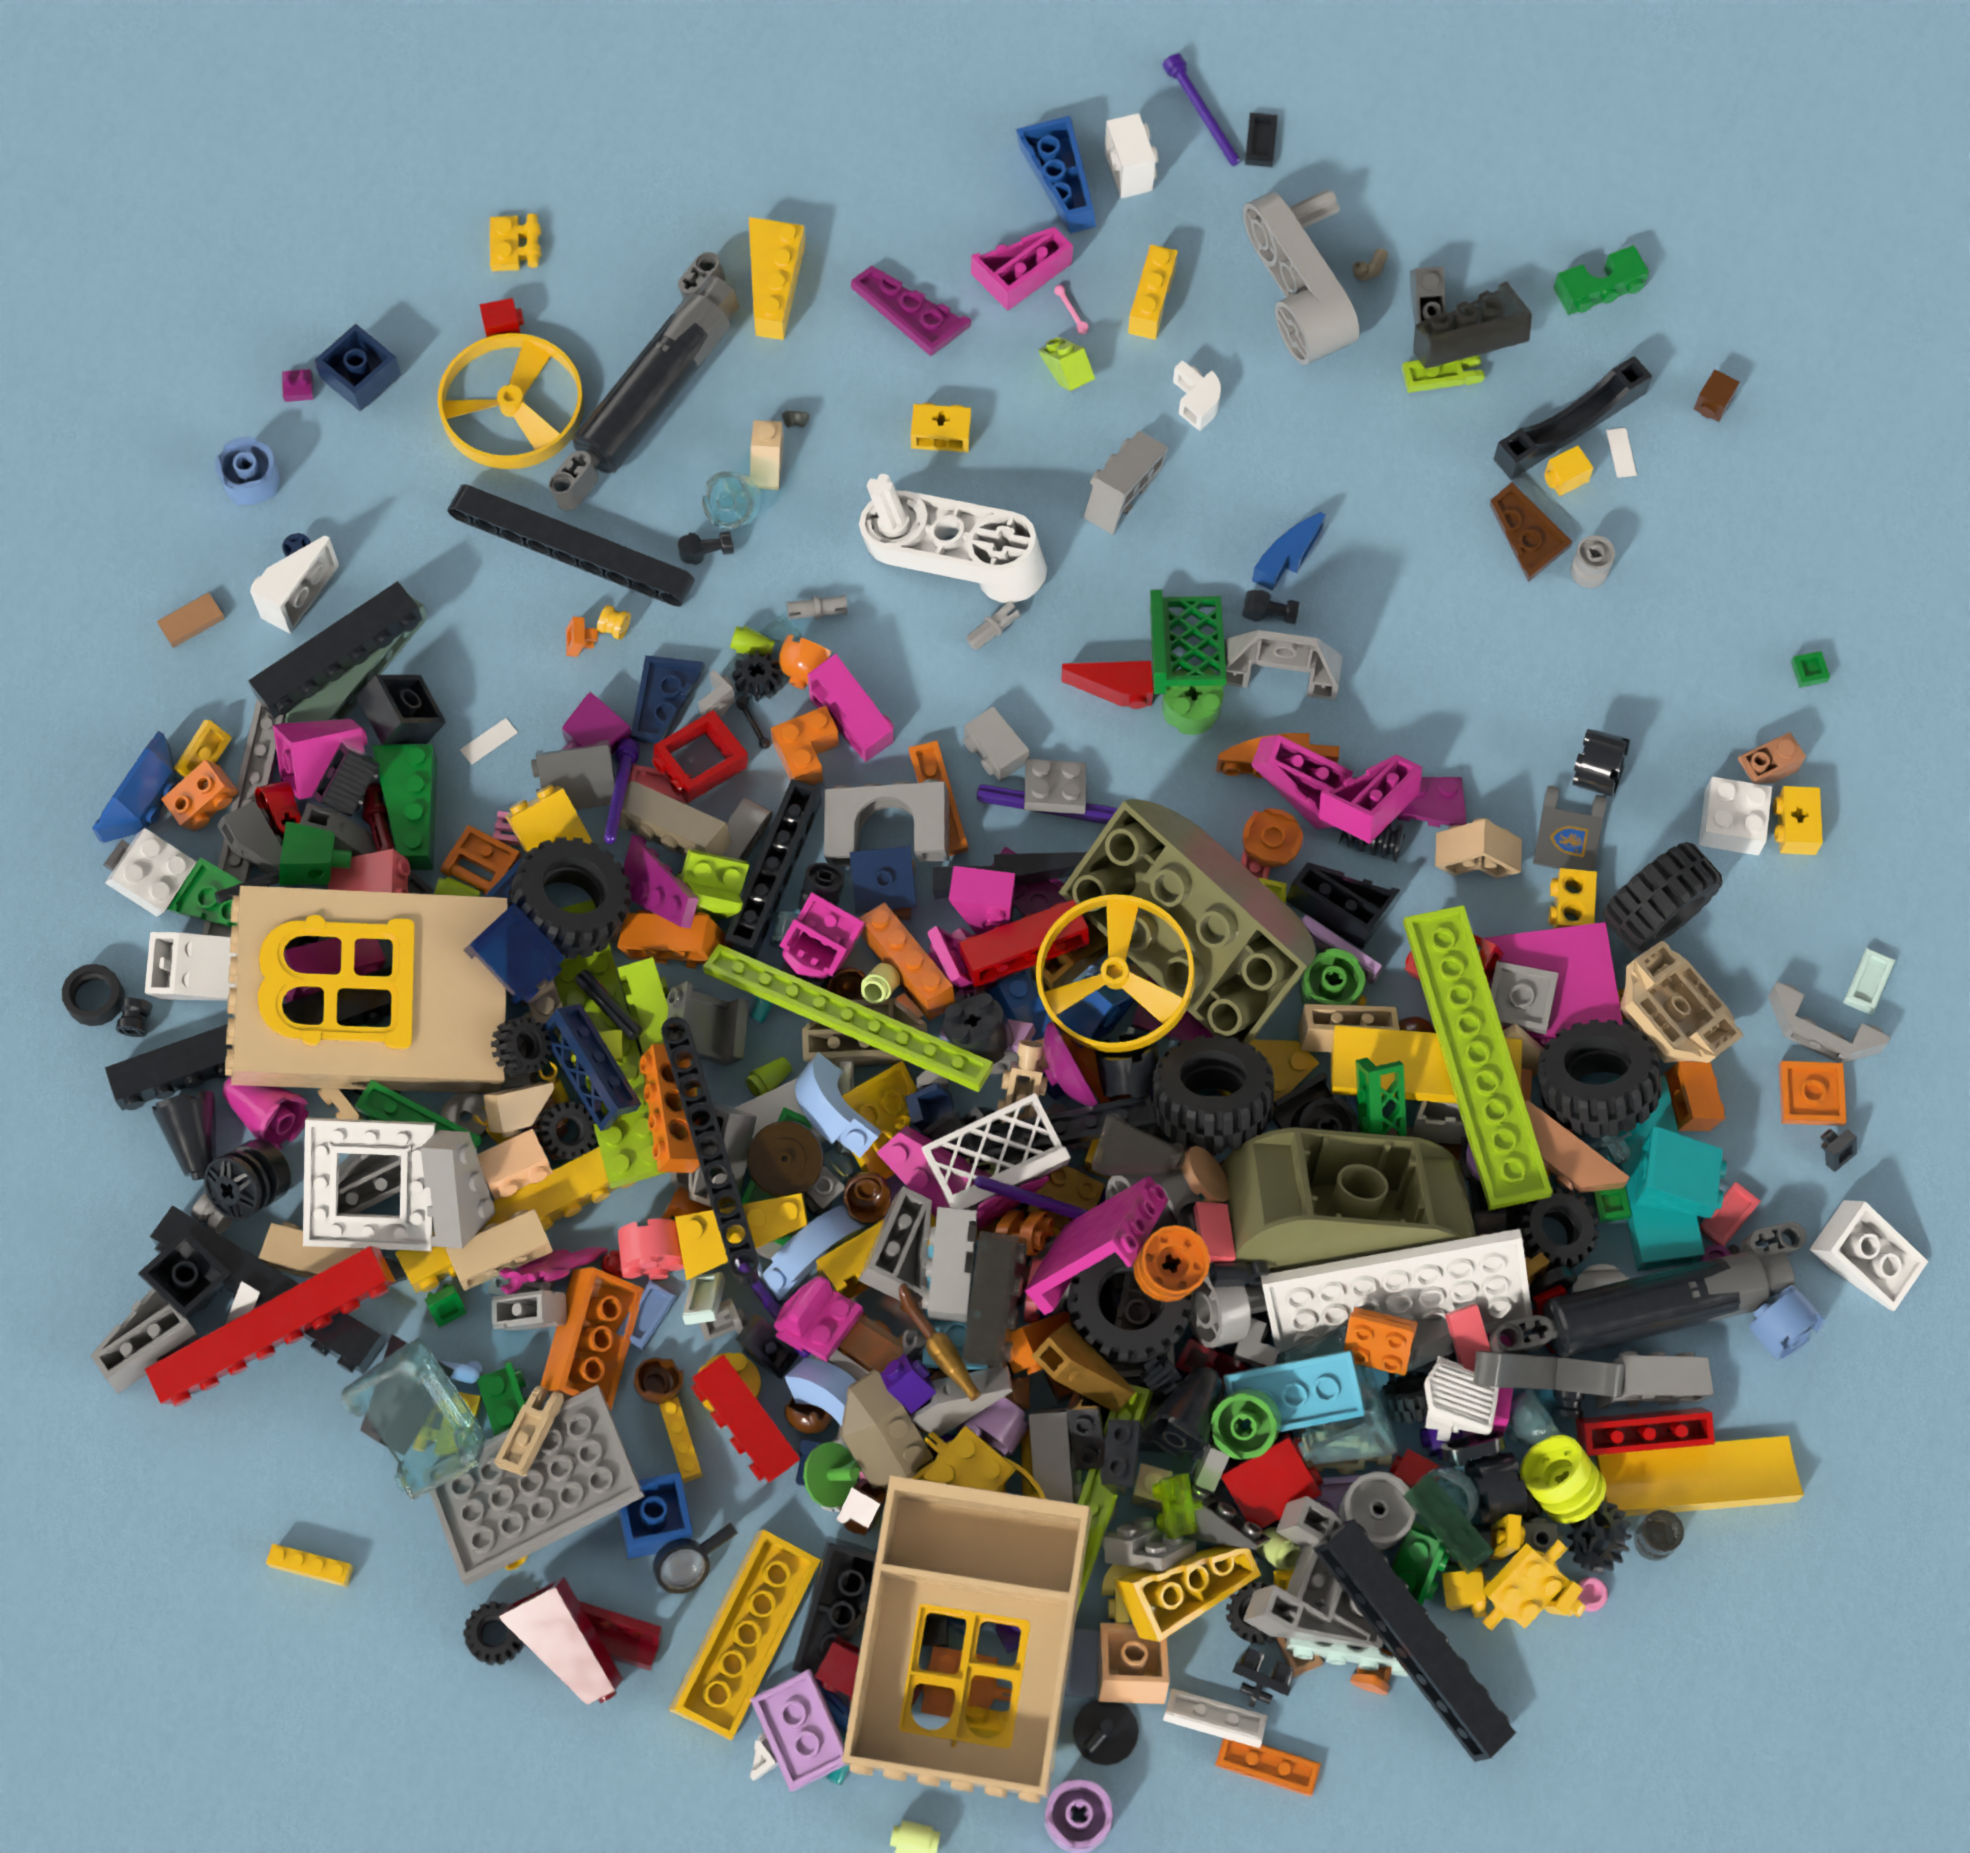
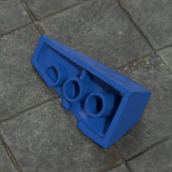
M1025 971L997 984L988 992L1001 1005L1007 1019L1034 1024L1036 1032L1031 1041L1044 1038L1046 1025L1051 1022V1019ZM1049 1079L1047 1080L1046 1093L1054 1101L1067 1095L1058 1083L1052 1086Z

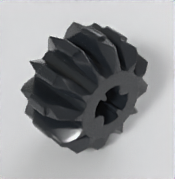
M757 649L755 656L751 657L745 652L743 655L744 661L736 660V670L732 672V679L736 682L735 689L737 692L743 691L744 698L748 699L754 695L755 700L759 702L761 695H765V697L770 699L772 697L771 691L779 692V682L783 680V672L779 670L781 668L779 661H772V655L769 652L761 657L760 651Z

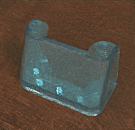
M1346 1324L1277 1355L1279 1364L1343 1352L1348 1325ZM1355 1364L1365 1406V1414L1362 1417L1305 1427V1433L1302 1434L1303 1441L1298 1444L1306 1461L1311 1460L1316 1465L1387 1457L1399 1452L1371 1367Z
M416 1338L405 1344L343 1389L341 1401L344 1409L349 1414L353 1413L357 1417H361L364 1414L367 1416L397 1460L398 1466L395 1482L402 1492H406L411 1500L424 1495L479 1465L486 1443L484 1432L427 1345L421 1339Z

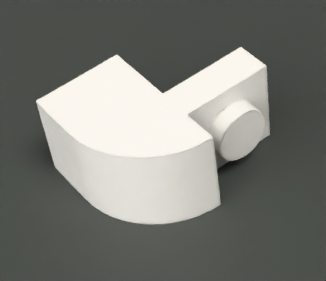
M1182 360L1175 367L1173 383L1187 393L1180 399L1179 415L1201 431L1218 412L1221 394L1220 381L1212 370L1205 377H1202V374L1196 367L1189 366Z

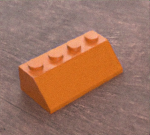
M594 1267L572 1271L566 1292L567 1322L565 1325L557 1326L540 1384L541 1387L546 1388L547 1395L551 1396L556 1391L562 1393L563 1399L566 1401L598 1385L603 1392L609 1410L612 1411L644 1288ZM630 1313L625 1334L622 1337L616 1334V1331L627 1314Z

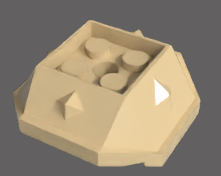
M1663 940L1626 966V986L1620 1011L1636 1030L1645 1034L1648 1040L1654 1044L1657 1055L1664 1063L1680 1061L1709 1063L1744 1036L1740 1028L1736 1027L1734 1017L1724 1002L1694 967L1679 953L1670 950V946Z

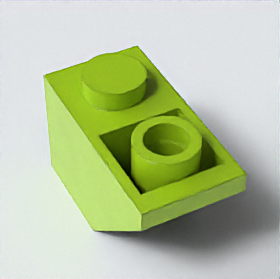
M1058 337L1046 342L1045 347L1038 350L1059 386L1072 391L1095 379L1084 347Z

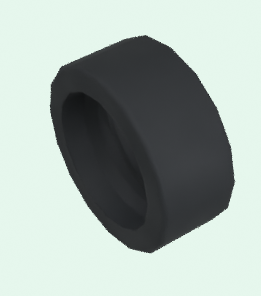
M98 964L83 965L73 970L65 979L62 987V1001L71 1017L80 1024L88 1026L104 1025L112 1021L121 1012V1000L125 998L124 989L115 973L106 966ZM98 979L108 983L111 988V996L104 1006L91 1011H85L78 1007L75 996L83 984Z

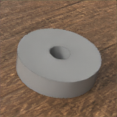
M463 1092L454 1095L445 1103L441 1112L442 1117L475 1133L481 1139L487 1134V1127L478 1125L473 1120V1115H477L482 1122L487 1119L486 1111L482 1108V1106L485 1107L482 1096L472 1092ZM465 1114L472 1115L471 1120L467 1122L461 1119Z

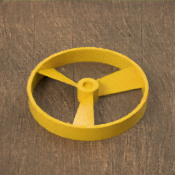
M507 333L481 339L465 348L451 361L440 381L438 409L442 425L449 440L466 457L492 468L520 469L548 460L571 441L582 420L584 396L577 369L561 349L536 336ZM521 348L509 385L499 389L497 399L445 400L452 381L469 362L497 349ZM550 357L556 359L568 370L578 390L574 414L569 424L561 433H558L524 402V395ZM499 406L503 415L514 417L534 448V451L518 455H496L480 451L461 440L451 429L446 419Z
M1104 895L1079 903L1065 912L1053 924L1040 947L1036 964V980L1044 1008L1050 1019L1063 1034L1087 1048L1102 1052L1120 1053L1146 1047L1161 1039L1176 1026L1186 1012L1192 998L1195 984V966L1187 937L1178 923L1166 911L1142 898L1129 895ZM1107 906L1108 959L1101 966V974L1044 992L1043 971L1045 960L1057 935L1078 916L1090 910ZM1138 908L1160 917L1181 939L1187 952L1189 963L1188 983L1183 998L1130 972L1126 958ZM1106 985L1110 989L1125 990L1163 1025L1148 1035L1135 1040L1107 1043L1091 1040L1075 1033L1065 1026L1056 1015Z

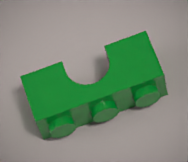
M1634 245L1608 255L1604 271L1607 274L1605 278L1592 276L1588 273L1584 264L1557 274L1553 289L1568 315L1577 312L1584 313L1595 305L1603 302L1605 304L1611 303L1619 296L1627 293L1635 294L1643 289L1649 275V270Z

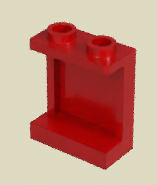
M1287 1433L1283 1436V1439L1274 1443L1263 1455L1246 1459L1234 1467L1230 1465L1223 1470L1221 1478L1246 1521L1257 1524L1261 1529L1282 1517L1287 1502L1306 1496L1313 1500L1322 1495L1320 1485L1324 1481L1315 1466L1309 1468L1303 1457L1307 1455V1452L1298 1437L1293 1440L1290 1434Z

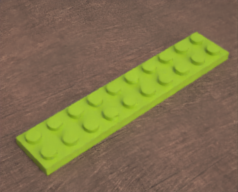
M588 900L560 909L570 913L582 914L591 912L596 907L593 900ZM610 944L603 951H594L593 956L582 958L581 954L577 955L576 959H565V955L558 954L557 957L548 955L562 1006L581 1004L598 1032L620 1030L575 981L576 975L582 970H589L628 1011ZM624 1033V1063L617 1064L642 1104L635 1112L619 1115L608 1130L600 1131L597 1124L594 1125L611 1189L668 1173L658 1172L657 1161L653 1158L652 1148L654 1141L652 1131L648 1127L650 1114L648 1102L644 1100V1074L640 1072L639 1067L641 1057L636 1039L630 1040ZM586 1075V1086L591 1091V1081ZM601 1101V1111L606 1116L609 1111L604 1102Z
M1464 905L1404 917L1403 925L1489 1210L1551 1197L1553 1192Z

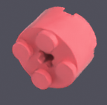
M648 1219V1226L638 1227L637 1222H633L618 1230L623 1278L633 1279L640 1276H649L651 1281H660L667 1279L669 1272L684 1269L675 1220Z

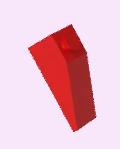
M1151 661L1062 663L1061 682L1122 707L1142 709L1146 706H1152L1153 681Z

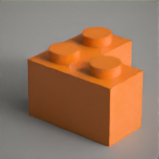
M827 706L771 727L772 743L790 781L794 779L811 786L823 782L822 766L817 754L839 746L838 730Z

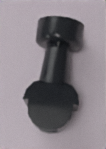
M730 531L720 532L719 538L703 540L695 533L689 532V535L682 536L678 541L680 559L686 564L694 563V566L700 564L707 553L721 550L723 555L734 554Z
M1249 590L1246 592L1245 607L1242 612L1243 617L1256 622L1262 620L1266 615L1283 616L1285 623L1296 624L1300 601L1288 600L1287 605L1271 601V595L1264 590Z

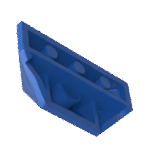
M158 731L111 797L102 811L101 817L95 822L92 830L99 841L105 843L137 834L144 828L148 829L150 824H154L160 817L161 808L164 805L161 799L179 783L176 771L173 769L174 762L171 749L164 733Z

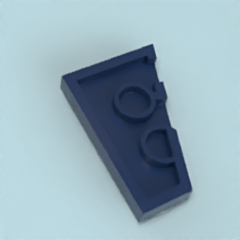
M645 655L631 739L640 742L658 743L666 737L705 668L704 662Z

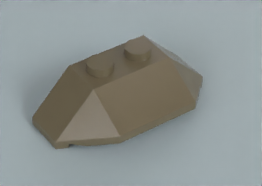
M888 998L885 1002L876 1004L870 1003L865 999L851 1000L927 1033V1023L921 1018L919 1019L895 998ZM813 1020L802 1028L803 1061L810 1062L819 1052L833 1064L848 1061L853 1062L854 1066L894 1065L900 1061H903V1063L907 1062Z
M876 1369L848 1386L840 1436L873 1489L888 1490L890 1475L912 1479L921 1469L934 1461L931 1452L904 1406L887 1391L881 1375Z

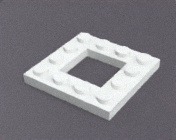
M307 1118L305 1120L303 1246L367 1248L373 1246L391 1250L432 1251L433 1246L430 1244V1236L433 1235L434 1222L433 1217H428L427 1207L432 1206L430 1187H425L421 1147L436 1133V1123ZM339 1153L401 1156L400 1216L338 1213Z

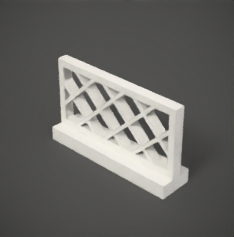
M1036 1093L921 1147L949 1204V1208L974 1210L984 1200L998 1195L977 1188L975 1185L970 1187L971 1181L977 1177L974 1175L979 1159L997 1165L994 1176L990 1177L991 1179L1017 1187L1027 1181L1039 1179L1068 1165L1071 1158L1066 1148L1062 1146ZM1031 1103L1038 1114L1035 1125L1017 1120L1019 1110ZM1012 1112H1015L1013 1118L1006 1116ZM1000 1119L1011 1123L1006 1139L988 1133L992 1122ZM1040 1120L1045 1129L1038 1127ZM987 1125L985 1132L978 1130L979 1128ZM1014 1125L1032 1130L1028 1146L1009 1140ZM1038 1132L1049 1136L1054 1147L1044 1152L1031 1148L1035 1133ZM973 1133L983 1137L978 1153L960 1147L964 1135ZM986 1138L1004 1144L999 1160L981 1154ZM958 1139L956 1145L949 1143ZM1007 1145L1026 1151L1021 1163L1013 1165L1002 1161ZM941 1146L954 1150L950 1165L947 1166L936 1162L931 1151ZM957 1152L976 1158L971 1173L953 1168ZM1029 1153L1036 1155L1027 1159ZM1000 1166L1007 1168L1006 1170L998 1173ZM940 1169L947 1171L945 1178ZM950 1173L968 1178L965 1190L954 1195L952 1194L947 1184Z

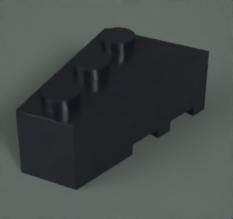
M1307 862L1291 883L1286 902L1358 948L1363 949L1394 908L1400 889L1391 887L1390 890L1372 885L1373 881L1363 879V881L1345 877L1343 872Z

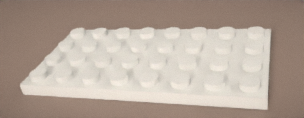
M1520 1229L1261 1276L1275 1348L1279 1349L1277 1355L1279 1364L1343 1352L1349 1317L1354 1307L1411 1320L1446 1319V1313L1476 1304L1479 1307L1486 1334L1492 1333L1501 1324L1533 1316Z

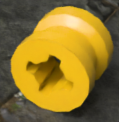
M606 605L597 623L598 632L601 634L610 633L615 639L621 640L630 624V612H618L614 606Z

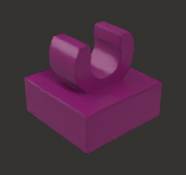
M311 369L282 371V390L285 402L314 400L313 374Z

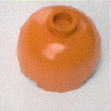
M787 635L780 650L779 664L783 673L790 678L788 683L796 688L805 690V687L809 686L808 673L829 659L832 652L802 637L799 643L792 641L794 635Z

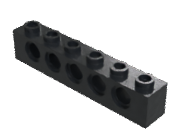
M791 779L742 895V909L734 915L725 936L726 947L757 959L820 807V788Z

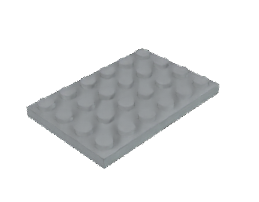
M598 1385L563 1402L558 1416L554 1417L555 1420L526 1477L498 1468L494 1463L510 1429L423 1472L461 1581L466 1586L644 1497L603 1392Z

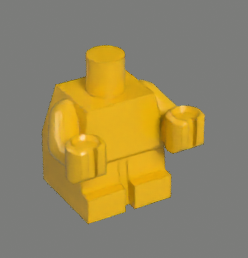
M1468 1566L1466 1571L1442 1573L1447 1608L1451 1611L1471 1608L1474 1618L1487 1616L1486 1604L1489 1602V1599L1482 1590L1491 1580L1486 1581V1576L1483 1574L1481 1567Z

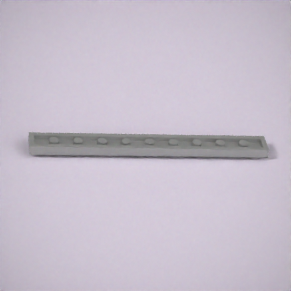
M258 699L236 786L239 793L234 796L231 812L255 801V789L271 784L277 759L273 725L285 723L286 714L279 715L273 719ZM224 838L218 868L242 882L249 881L252 864L232 852ZM205 921L202 935L230 937L232 928Z

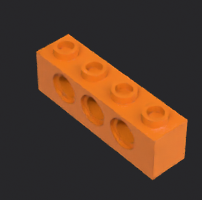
M652 1044L645 1054L642 1055L639 1067L640 1072L644 1074V1100L648 1102L650 1114L648 1127L652 1131L654 1141L652 1148L653 1158L657 1161L658 1172L694 1173L700 1164L665 1044ZM690 1059L681 1061L678 1067H689L691 1065ZM694 1088L687 1092V1096L695 1097ZM698 1118L695 1124L700 1126V1121Z

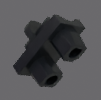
M1248 1648L1240 1663L1236 1662L1233 1673L1257 1683L1253 1687L1243 1682L1239 1690L1251 1696L1248 1706L1254 1708L1257 1699L1270 1705L1273 1695L1262 1691L1263 1686L1288 1696L1292 1688L1289 1683L1293 1667L1277 1660L1269 1677L1258 1672L1265 1655Z

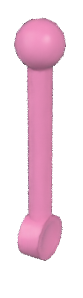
M1057 285L1054 288V292L1061 297L1077 323V332L1079 334H1086L1088 332V324L1081 321L1065 294V287Z

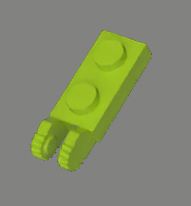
M1457 354L1402 363L1401 367L1407 393L1463 384L1472 385L1480 383L1485 379L1483 370L1463 372L1465 369L1476 368L1481 365V357L1476 354L1464 356Z

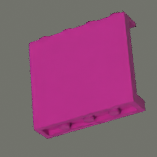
M1606 922L1483 938L1496 944L1504 952L1500 962L1559 973L1547 1034L1525 1031L1543 1048L1552 1038L1556 1039L1558 1032L1563 1029L1569 1030L1573 1024L1579 1022L1587 1024L1590 1023L1589 1020L1598 1019L1599 1022L1614 1020L1619 1025H1623ZM1494 974L1492 975V977H1491V979H1490V981H1489L1490 991H1491V986H1492ZM1501 1026V1027H1502V1030H1505L1506 1028H1508V1027H1505V1026Z
M1149 1175L1063 1226L1025 1289V1292L1044 1315L1056 1308L1074 1275L1114 1252L1119 1255L1127 1267L1133 1265L1169 1201L1163 1188L1156 1184Z

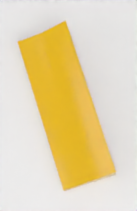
M1335 1025L1331 1041V1094L1357 1096L1356 1060L1367 1057L1376 1066L1401 1061L1404 1064L1405 1100L1457 1103L1436 1033ZM1505 1038L1521 1088L1522 1039ZM1394 1073L1381 1075V1087L1385 1090L1395 1080Z
M1789 1436L1715 1442V1445L1595 1455L1597 1469L1603 1475L1607 1489L1603 1502L1606 1501L1618 1505L1619 1510L1626 1512L1625 1517L1798 1502L1804 1496L1795 1467Z
M764 1529L756 1532L668 1711L688 1719L728 1740H733L751 1703L750 1699L754 1697L820 1559Z

